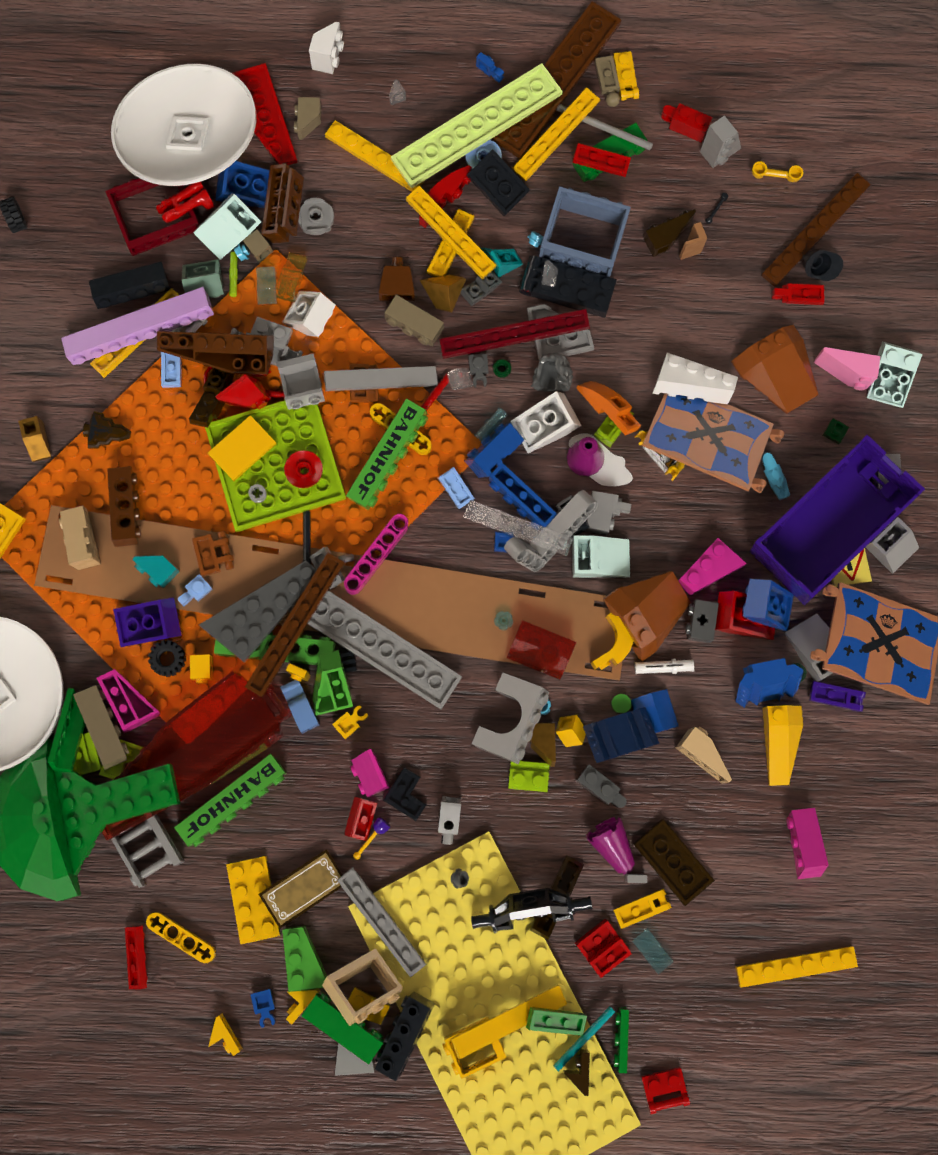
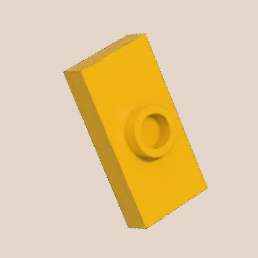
M291 663L287 666L286 671L291 674L290 678L299 682L302 679L305 681L309 680L311 675L307 670Z

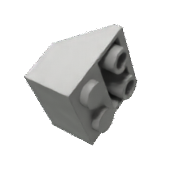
M897 517L866 548L893 574L919 549V545L912 530Z

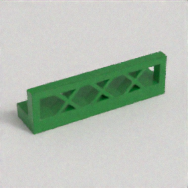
M71 688L67 690L48 758V763L52 770L72 773L85 727V722L73 696L76 692Z

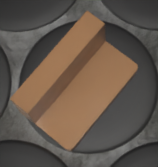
M701 222L693 225L688 241L684 243L679 255L681 260L702 252L707 236Z

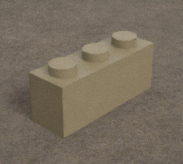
M398 295L394 297L384 313L386 322L389 325L401 328L406 335L415 336L420 343L426 346L430 345L433 347L444 330V322Z

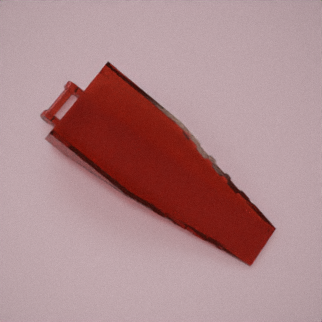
M232 670L173 716L155 734L154 739L140 750V754L126 765L127 768L113 780L166 764H172L179 799L182 801L223 778L283 737L281 722L290 718L292 713L289 709H286L275 693L274 686L271 684L264 696L267 694L280 712L278 716H275L261 696L245 687L248 681L240 673ZM169 807L106 825L102 834L109 841Z

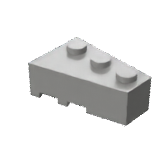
M725 116L709 126L700 153L712 168L718 164L720 166L728 160V157L741 149L739 134Z

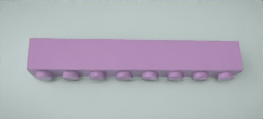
M201 287L62 337L61 339L67 359L73 365L82 364L87 360L99 358L109 352H115L123 347L135 345L145 339H152L157 336V331L171 332L173 329L188 326L195 321L207 319L209 316L214 315L208 294Z

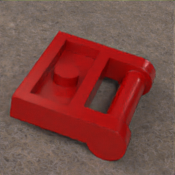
M680 1067L641 1076L650 1115L656 1114V1111L680 1105L684 1107L690 1105ZM680 1091V1097L654 1103L653 1097Z

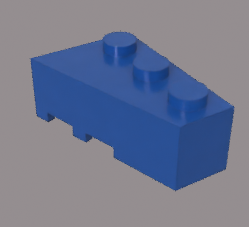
M501 423L498 425L491 437L488 435L480 442L482 445L478 449L473 448L468 452V458L464 461L478 478L489 477L492 474L491 470L496 465L500 466L503 463L502 460L524 441L523 437L511 423Z

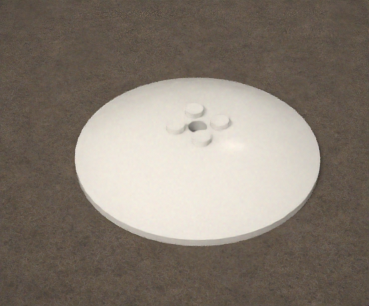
M184 64L169 67L139 82L123 98L112 121L111 139L113 148L123 166L142 180L166 186L197 183L224 171L242 155L255 131L256 108L252 95L246 85L238 77L222 68L206 64Z
M0 617V771H3L28 759L46 742L60 716L64 692L60 666L48 644L29 627L17 621Z

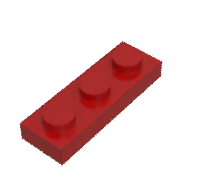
M578 143L573 163L626 177L631 157Z
M143 926L125 927L129 989L147 988L148 977L145 965L146 954L144 951L145 935Z

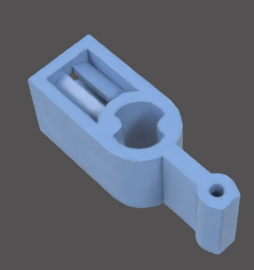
M294 680L280 687L302 734L320 725L299 681Z

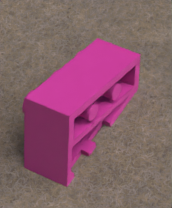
M717 538L678 581L683 590L691 596L741 569L747 563Z
M115 669L97 677L124 734L159 717V711Z
M815 808L791 810L786 822L791 833V845L794 853L797 879L821 877L829 864Z

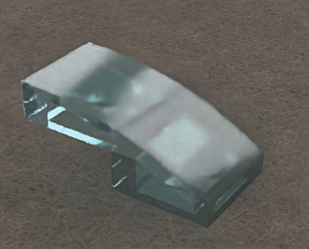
M256 268L258 305L277 304L276 268Z
M648 928L632 941L658 975L674 962Z

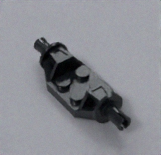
M543 888L509 894L497 906L490 905L489 914L471 916V923L473 929L491 926L494 934H496L500 930L514 929L515 919L524 920L527 917H543L547 914H552L553 922L567 919L574 921L575 912L593 910L591 896L573 899L570 897L569 892H566L565 895L551 888Z

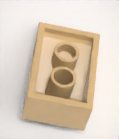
M701 727L688 729L675 748L720 783H730L732 779L712 739L708 737L709 733Z

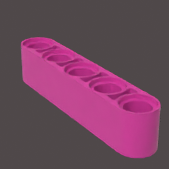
M397 514L392 517L344 580V587L347 593L356 595L363 589L407 532L408 519L405 515ZM397 521H403L405 526L397 528L394 524ZM387 535L392 536L393 541L385 543L383 538ZM376 550L382 553L379 558H373L371 554ZM364 565L370 568V571L366 574L359 571ZM350 581H357L358 586L355 589H350L348 583Z

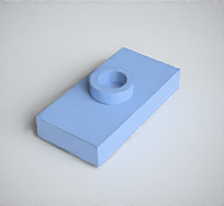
M454 467L438 477L458 509L475 499Z

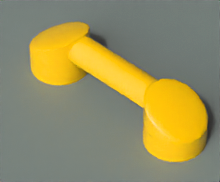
M758 161L752 167V174L757 179L763 176L786 178L789 182H797L803 176V169L798 165L792 166L789 171L767 169V165L764 162Z

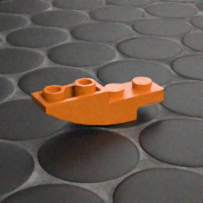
M594 381L577 385V390L598 414L605 412L624 435L639 430L641 424L630 413L632 406L617 392Z

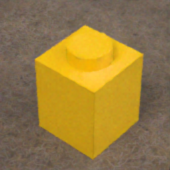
M210 654L190 655V679L196 681V684H206L208 680H213V656Z

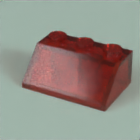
M522 620L506 658L560 680L576 642Z

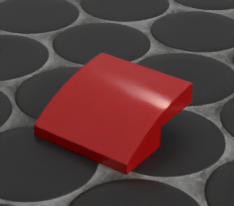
M606 918L575 942V945L600 978L632 954Z

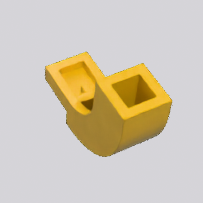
M612 613L608 614L605 618L614 630L615 642L610 651L591 663L594 670L597 668L603 670L611 664L610 660L614 666L619 664L628 655L634 642L620 617L612 615Z

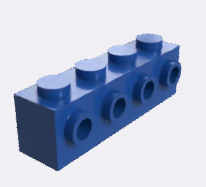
M503 463L489 476V486L495 492L499 491L504 495L503 499L509 505L513 504L517 508L516 511L523 518L527 517L531 521L532 527L537 531H543L556 517L557 513Z

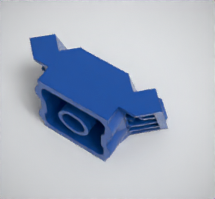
M785 658L749 665L743 668L744 677L739 683L735 702L745 708L749 701L758 705L760 702L777 699L780 701L784 694L793 698L799 689L804 670L795 664L787 665Z

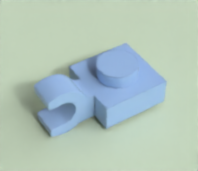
M199 574L184 586L188 591L182 594L178 601L183 606H186L193 598L199 602L213 589Z

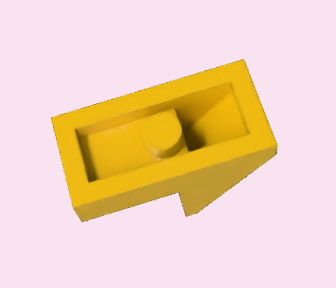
M355 987L348 1002L356 1012L377 998ZM385 1004L384 1008L376 1014L370 1013L367 1015L366 1020L381 1025L390 1005Z
M320 989L287 992L299 1003L297 1005L294 1002L287 1011L289 1016L286 1020L291 1025L310 1004L315 995L320 992Z
M222 1013L215 1018L209 1047L223 1038L225 1050L228 1053L231 1052L234 1056L243 1047Z

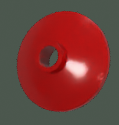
M302 450L293 453L287 459L284 472L287 480L293 486L309 488L320 480L323 473V465L316 454ZM303 468L308 469L306 474L301 473Z

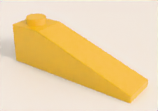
M766 706L762 710L769 786L789 785L803 729L802 706Z

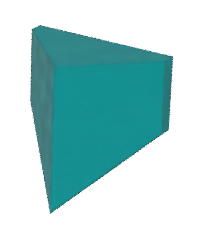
M481 247L482 251L496 264L494 272L498 278L523 265L515 249L499 250Z

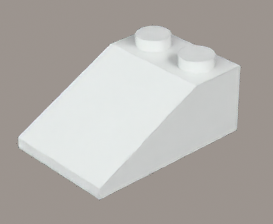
M558 391L511 420L513 427L524 439L522 444L527 453L550 444L582 426L565 394Z

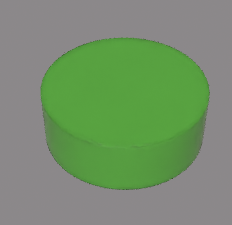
M625 694L616 695L611 701L612 709L619 714L626 713L631 708L630 698Z

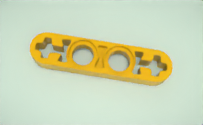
M376 403L370 408L371 418L387 430L389 427L388 422L394 419L396 414L381 403ZM375 409H382V414L386 417L384 423L382 422L384 418L381 415L375 416ZM417 431L418 441L422 444L426 442L427 449L423 448L420 450V445L416 441H414V445L410 442L409 447L420 455H427L432 449L431 441L421 432Z
M154 912L147 917L146 925L151 931L202 963H209L215 958L216 950L211 944L166 915ZM159 917L160 923L164 925L167 921L169 924L164 927L163 932H161L160 930L163 927L160 925L153 926V921L151 920L152 918ZM171 926L178 929V935L175 938L168 936L167 931ZM187 937H191L195 941L192 949H188L184 945ZM199 943L202 944V946L200 947L202 950H210L209 954L211 955V957H207L204 959V954L201 951H197L196 954L194 953V951L198 948Z

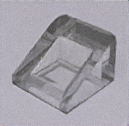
M549 260L545 261L541 283L542 285L554 287L556 285L558 269Z
M456 368L447 373L452 390L473 386L468 368Z

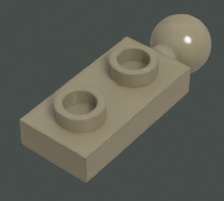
M613 55L595 58L594 63L602 95L608 94L606 96L608 106L616 107L620 102V96L616 93L620 91V85Z

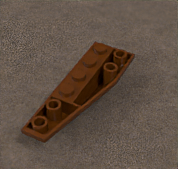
M157 331V351L229 373L268 374L273 358L274 335Z

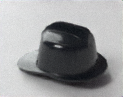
M814 249L807 255L802 256L805 272L811 278L830 281L839 276L842 271L843 260L836 253Z

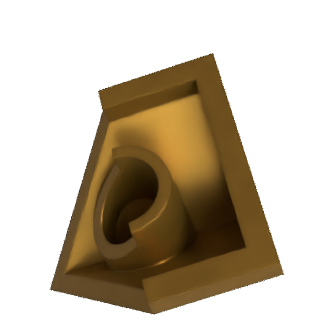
M454 275L420 280L435 308L451 313L466 281L464 277Z

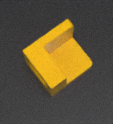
M577 715L559 718L555 732L565 747L583 745L586 735L583 728L584 725Z

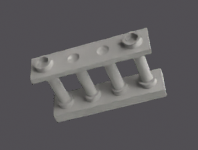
M155 811L144 814L146 817L145 823L120 838L114 827L126 820L106 825L103 830L104 834H108L131 873V882L134 886L138 885L139 888L146 886L143 879L167 864L178 866L185 862ZM148 829H153L156 835L154 837L155 840L129 855L124 844ZM157 847H163L166 852L164 854L165 857L139 872L134 861Z

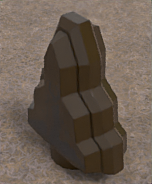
M94 411L90 422H85L83 426V436L88 437L89 449H99L101 445H109L112 441L121 442L131 437L129 429L123 425L115 424L112 419L106 418L100 412Z

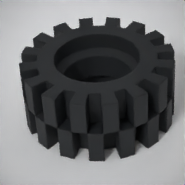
M12 196L1 200L0 209L11 232L16 233L27 229V223L15 197Z
M163 640L161 643L157 642L156 646L150 649L152 650L151 653L148 654L150 657L148 662L151 665V669L157 674L166 677L175 676L177 672L180 673L182 671L181 668L185 666L184 661H186L185 652L182 650V647L169 640ZM166 651L174 654V662L169 666H164L160 662V656Z

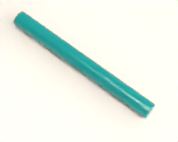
M610 1006L553 1065L558 1072L615 1013Z

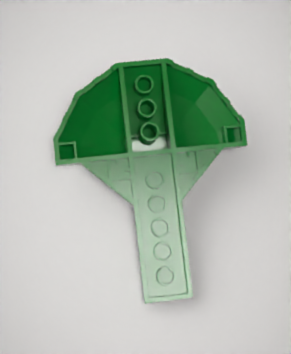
M47 739L38 751L28 759L12 768L6 769L0 775V867L22 890L55 901H63L81 896L77 875L81 870L82 863L90 855L96 844V839L100 832H103L106 825L180 804L172 764H166L96 785L74 770L72 773L52 770L48 763L52 740Z

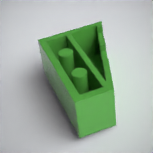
M339 650L319 655L312 698L315 716L353 707L351 692Z
M305 925L284 928L282 931L288 991L323 988L322 985L327 975Z

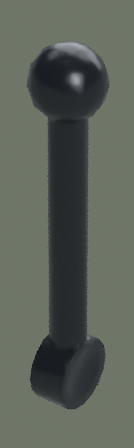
M722 193L721 200L711 215L705 219L707 224L712 223V218L722 203L728 199L727 193Z

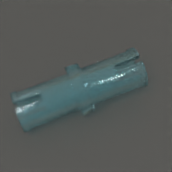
M498 408L489 419L484 421L485 424L474 436L482 441L508 416L503 409Z

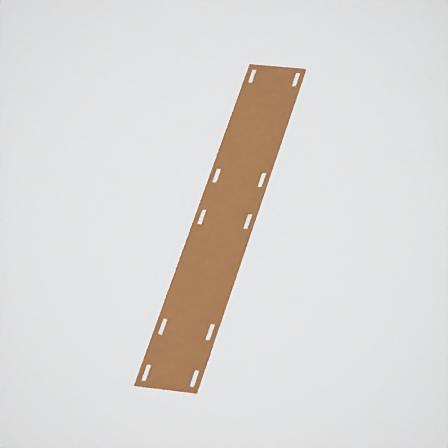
M51 505L34 586L137 603L174 597L176 609L216 615L303 562V546L226 534V538H229L230 542L228 545L230 554L234 558V569L226 570L225 563L219 564L221 572L203 576L204 580L213 590L199 602L193 598L186 606H183L178 601V598L188 591L184 586L200 574L192 538L211 534L213 541L219 540L218 532L137 520V526H140L141 538H138V545L115 547L111 540L110 515L88 511L101 564L77 570L68 563L66 546L63 540L64 533L58 519L60 511L71 508ZM124 522L122 527H127L130 522ZM252 546L279 549V553L277 555L253 551ZM221 547L215 548L217 558L222 557ZM311 548V555H313L320 549ZM330 551L331 554L335 557L348 554ZM354 555V566L357 564V562L361 559L362 556ZM136 556H164L180 572L165 588H162L160 585L156 587L148 580L150 576L146 572L142 574L134 567L136 563L132 559ZM384 560L367 584L356 595L347 593L344 582L328 590L417 648L620 681L623 660L616 666L610 660L611 672L585 668V663H592L610 651L615 642L614 630L605 618L611 613L609 608L594 606V601L604 602L603 598L606 595L391 560ZM345 565L342 567L341 573L344 578L347 577L354 567ZM364 565L359 571L366 574L370 571V568ZM46 575L73 579L72 585L45 580ZM350 581L348 583L350 589H355L358 586L357 581ZM519 588L545 592V598L518 594ZM290 612L279 622V626H283ZM309 624L304 629L319 632ZM509 651L536 654V659L531 660L509 656Z

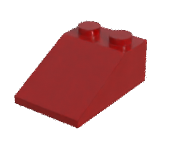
M737 591L719 592L715 630L729 634L774 640L775 628L750 621L743 617V605L746 603L747 594Z

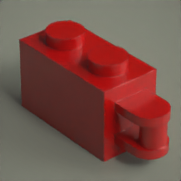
M679 103L677 108L671 105L664 106L661 114L662 120L671 123L670 130L701 143L713 118Z

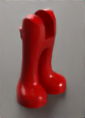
M197 182L189 184L177 194L162 200L156 206L159 214H163L162 219L169 223L197 206L202 205L206 209H211L214 207V204L206 189L203 188L202 183ZM191 196H194V197H192L191 199L187 200L186 202L180 204V203H181L182 201H184L185 199H187V198H189V197H191Z

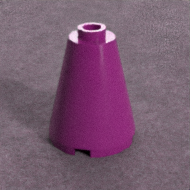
M585 437L575 442L569 448L567 464L577 475L592 476L602 468L604 452L594 438Z
M615 817L609 818L596 825L597 830L593 833L590 830L586 834V838L617 873L625 875L633 870L635 865L621 818L618 817L617 820Z

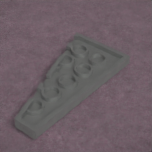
M304 561L202 622L199 626L245 663L297 603L317 569L307 561Z

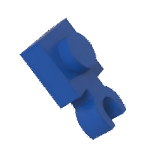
M480 52L476 57V67L500 83L504 78L502 76L504 71L495 66V62L490 56Z
M271 988L251 993L254 1013H261L259 1021L261 1028L265 1027V1018H269L271 1024L274 1025L276 1018L271 1014L270 1010H274L276 1007Z

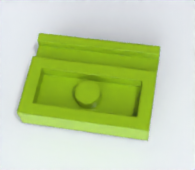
M89 732L82 734L73 768L80 775H86L102 768L101 760Z
M510 761L508 789L548 792L550 765L520 761L519 764Z

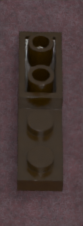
M216 368L212 370L203 386L204 393L189 418L190 424L208 428L211 421L218 418L225 403L217 400L215 396L232 384L235 373H229Z

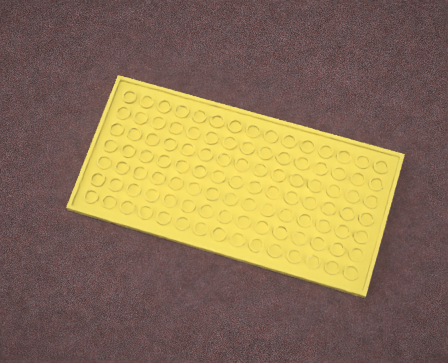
M489 831L373 893L426 963L411 978L354 903L348 906L369 950L372 951L376 948L403 987L399 994L400 998L396 1001L400 1012L403 1010L401 1004L406 995L410 996L413 992L435 1003L416 1044L471 1155H589L641 1125L595 1035L581 1048L590 1052L589 1096H584L563 1072V1070H579V1068H576V1055H580V1050L559 1072L553 1066L581 1036L528 1030L526 1026L499 1039L506 1058L461 1079L460 1074L455 1075L451 1063L454 1062L451 1054L447 1056L442 1045L445 1043L444 1037L487 1016L491 1019L556 985L560 986L567 1005L557 1010L583 1013L545 938L530 931L535 920L534 917H527L524 920L515 919L514 929L500 930L496 934H494L491 926L472 928L471 916L489 914L490 905L495 907L509 894L520 892ZM459 868L468 873L469 881L466 887L456 889L451 883V875ZM587 1019L584 1032L590 1027ZM489 1044L465 1056L460 1061L463 1068H466L495 1054L492 1044Z

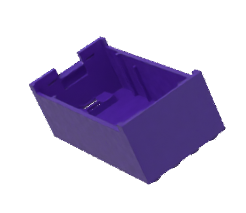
M868 435L760 537L750 550V553L804 606L925 490L907 471L903 472L885 455L886 452ZM877 471L889 481L887 484L875 475ZM871 477L882 486L880 490L869 481Z

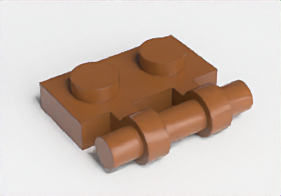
M225 531L218 532L219 540L213 541L211 534L192 538L202 577L221 572L219 564L225 563L226 570L234 569V558L230 554L228 546L230 542L229 538H226ZM221 547L222 557L217 558L215 548Z

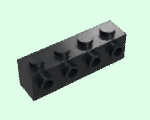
M162 261L89 280L92 298L97 309L107 308L112 305L170 290Z
M413 992L410 996L406 995L401 1004L403 1010L401 1014L396 1015L392 1023L395 1027L392 1033L389 1032L384 1040L386 1046L384 1050L379 1051L375 1059L378 1062L375 1067L376 1071L394 1081L400 1078L435 1005L434 1002L416 992Z

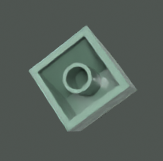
M219 259L183 265L182 284L185 293L203 287L211 298L224 294Z

